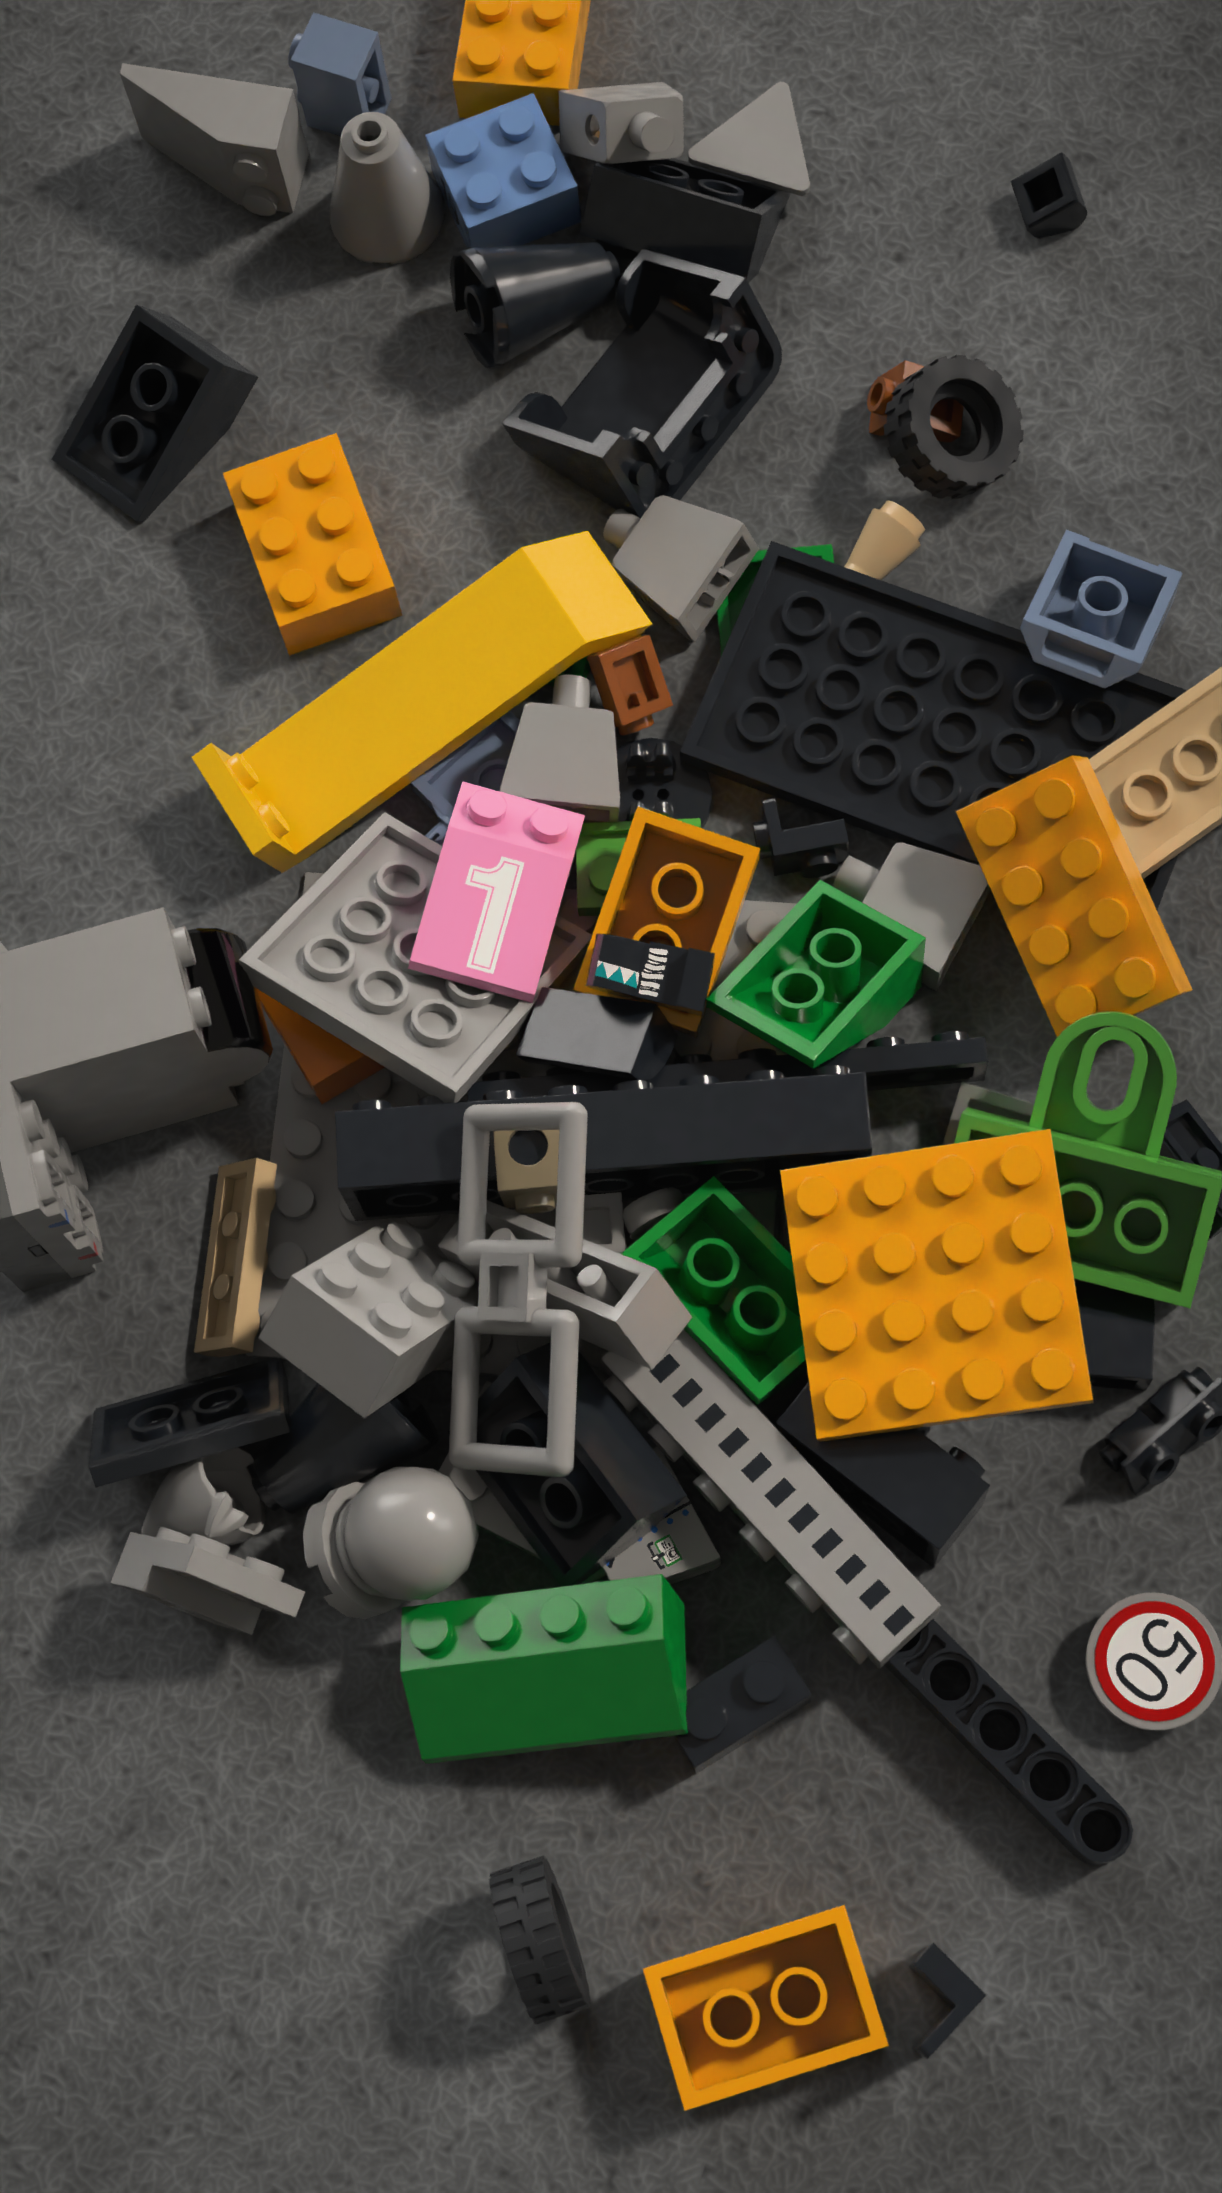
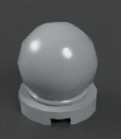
M395 1467L380 1473L365 1484L353 1482L331 1490L322 1502L313 1504L310 1507L303 1530L306 1564L308 1568L318 1565L323 1581L333 1593L324 1596V1599L330 1606L346 1617L367 1619L388 1612L400 1606L403 1601L426 1600L443 1592L468 1570L479 1537L472 1503L467 1496L446 1475L434 1469L419 1467Z

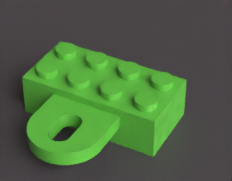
M1107 1011L1084 1016L1064 1029L1052 1044L1044 1063L1030 1123L967 1107L961 1113L954 1143L1051 1129L1074 1279L1191 1308L1222 1189V1171L1159 1155L1177 1082L1175 1060L1163 1036L1143 1019L1127 1013ZM1109 1040H1120L1129 1045L1133 1051L1134 1066L1123 1102L1115 1108L1102 1109L1095 1106L1087 1094V1085L1096 1050L1102 1043Z

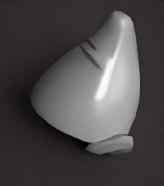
M237 1447L172 1466L163 1477L151 1502L141 1534L156 1537L159 1527H164L191 1537V1534L201 1535L225 1545L241 1543L259 1534L266 1521L263 1501L252 1485L254 1477L248 1466L253 1464L254 1460L249 1451L242 1447Z

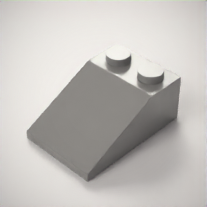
M122 63L120 76L142 139L233 202L243 205L254 214L270 216L275 214L276 211L294 212L309 151L293 89Z

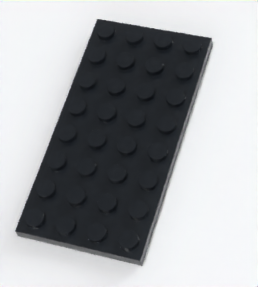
M771 541L680 750V761L837 820L844 819V822L899 843H906L980 865L956 811L1069 756H1083L1090 759L1187 690L1141 673L1131 675L1106 688L1099 687L1034 662L1021 630ZM1178 855L1143 879L1156 910H1158Z

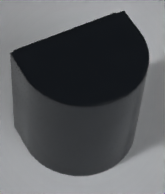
M1063 152L1011 181L1026 229L1034 237L1040 239L1072 231L1085 221L1087 209L1071 162Z

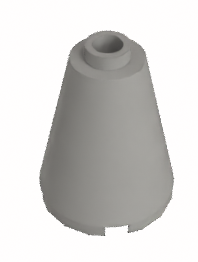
M378 112L359 114L352 118L343 128L329 214L332 232L343 250L358 260L367 263H404L424 253L438 237L444 217L443 197L433 178L396 122L389 116Z

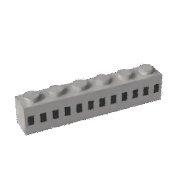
M684 1329L653 1370L610 1351L601 1358L605 1372L610 1376L603 1384L616 1402L628 1414L638 1407L655 1425L647 1432L652 1441L673 1463L683 1456L700 1474L692 1482L694 1486L718 1512H721L728 1505L746 1524L738 1532L739 1535L765 1563L775 1556L792 1574L785 1582V1585L807 1610L814 1613L821 1606L839 1625L832 1633V1636L856 1663L860 1665L865 1659L869 1658L880 1669L939 1614L941 1604Z

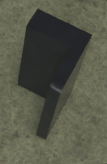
M934 1943L927 1946L909 1966L949 2006L912 2047L923 2059H929L986 1996Z

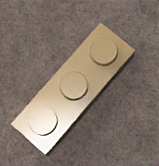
M253 1158L219 1166L194 1353L205 1356L225 1357L253 1352L254 1339L260 1326L258 1308L262 1277L268 1264L266 1246L270 1215L276 1202L274 1184L277 1164Z

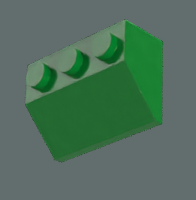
M714 1176L621 1253L629 1258L657 1268L692 1316L684 1330L757 1405L790 1387L807 1372L792 1255Z

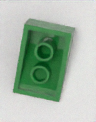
M819 880L706 999V1007L814 1069L886 1027L921 988L926 937Z

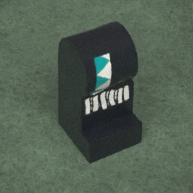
M596 934L585 986L609 994L653 1003L658 1006L703 1017L715 962V953L693 948L684 949L651 941L649 944L608 934Z

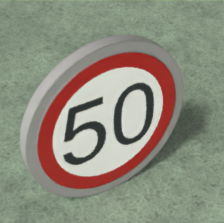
M1163 1593L1136 1594L1112 1605L1094 1625L1086 1647L1085 1665L1087 1677L1098 1701L1111 1715L1121 1722L1148 1731L1171 1730L1196 1719L1214 1700L1222 1681V1647L1211 1623L1190 1603Z

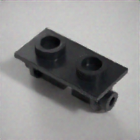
M1198 1366L1190 1373L1182 1370L1178 1376L1149 1400L1150 1406L1163 1417L1157 1424L1150 1420L1142 1411L1138 1410L1104 1439L1107 1446L1099 1452L1100 1456L1115 1472H1118L1121 1468L1123 1469L1130 1490L1135 1495L1149 1483L1151 1485H1158L1168 1479L1177 1468L1179 1457L1198 1440L1207 1442L1221 1432L1222 1379L1220 1377L1213 1381Z

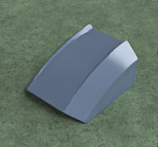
M1066 530L1023 618L1020 629L1034 662L1106 688L1138 673L1173 604L1182 572L1160 564L1159 566L1153 565L1089 541L1090 538Z

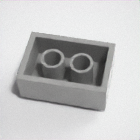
M388 1218L291 1275L259 1339L363 1418H366L453 1357L455 1315L462 1307L478 1306L479 1283L475 1281L474 1276L468 1269L455 1262L447 1261L424 1244L421 1236L415 1230Z

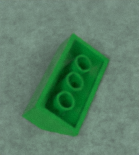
M663 1574L402 1607L400 1673L421 1759L426 1764L687 1734L684 1603Z

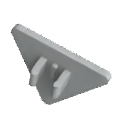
M784 82L775 84L688 151V160L692 165L799 196L807 195L810 191V181L790 88Z

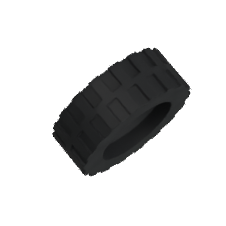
M955 355L947 359V356L936 359L905 378V381L899 384L892 392L893 399L886 406L887 423L884 424V434L888 437L889 447L887 448L891 458H895L899 465L898 470L904 478L908 477L914 483V487L920 491L926 490L936 498L942 499L946 496H951V499H958L968 494H973L1011 470L1009 466L1017 461L1020 454L1018 448L1019 444L1023 441L1024 430H1021L1020 420L1023 418L1021 409L1017 407L1014 400L1016 396L1011 387H1007L1002 381L1003 377L996 370L992 371L985 366V362L977 358L970 360L966 358V355ZM954 399L970 414L977 432V443L968 455H951L936 439L930 422V413L938 401Z
M540 1856L490 1873L491 1898L502 1943L519 1994L535 2025L590 2007V1991L584 1964L562 1892L548 1860L545 1859V1856Z

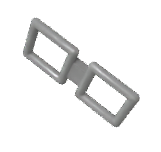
M578 1102L477 1104L468 1107L463 1116L458 1257L466 1265L480 1266L478 1306H465L459 1309L455 1315L449 1459L459 1469L565 1477L572 1471L574 1466L579 1319L570 1310L546 1309L548 1267L572 1268L582 1258L588 1114L586 1108ZM559 1130L555 1240L485 1239L490 1131ZM481 1334L551 1337L547 1448L477 1443Z

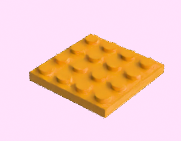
M1051 1129L780 1170L816 1437L819 1442L1094 1403Z

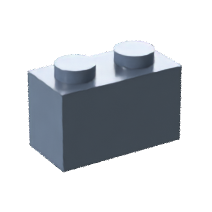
M313 12L304 33H298L292 41L288 63L294 72L298 88L297 99L302 104L307 126L341 136L343 128L352 118L366 112L385 114L392 99L379 34L376 31Z

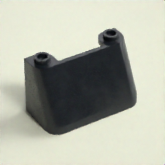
M642 249L628 266L617 285V306L627 326L561 407L558 401L550 395L534 392L525 396L502 423L514 443L521 450L614 509L622 508L639 518H642L656 497L665 495L677 500L683 498L773 383L779 373L782 362V348L779 339L746 277Z

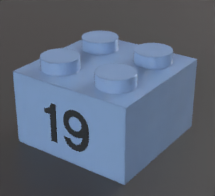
M534 93L425 135L433 175L467 248L524 245L581 222L577 184Z

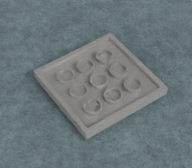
M384 812L239 959L237 977L428 1094L435 1095L444 1103H456L527 1024L542 987L557 989L583 960L592 935L561 916H557L533 1003L408 969L442 846Z

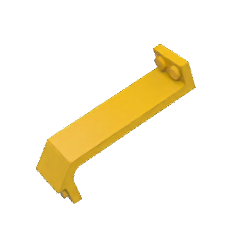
M589 531L524 546L243 753L239 754L237 752L230 756L210 743L191 758L251 853L283 873L310 857L574 663L588 655L642 635L645 632L644 630L652 625V622Z

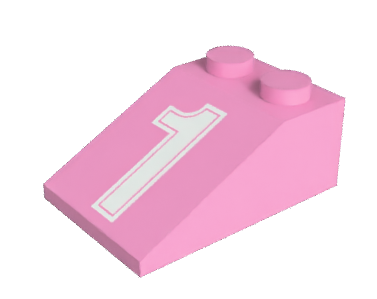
M462 782L443 842L408 969L533 1003L585 815Z

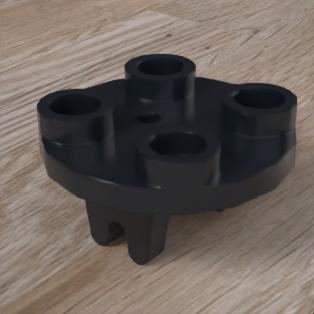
M650 737L623 744L616 749L620 790L619 821H633L638 806L673 819L701 818V828H703L709 819L713 799L708 772L681 762L680 750L682 746L674 741ZM664 793L669 797L666 800H660L658 796ZM636 794L644 796L642 800H635L633 797Z

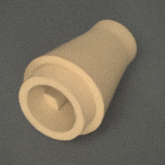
M887 500L881 509H872L844 567L882 580L921 546L918 539L925 531V528L904 507Z

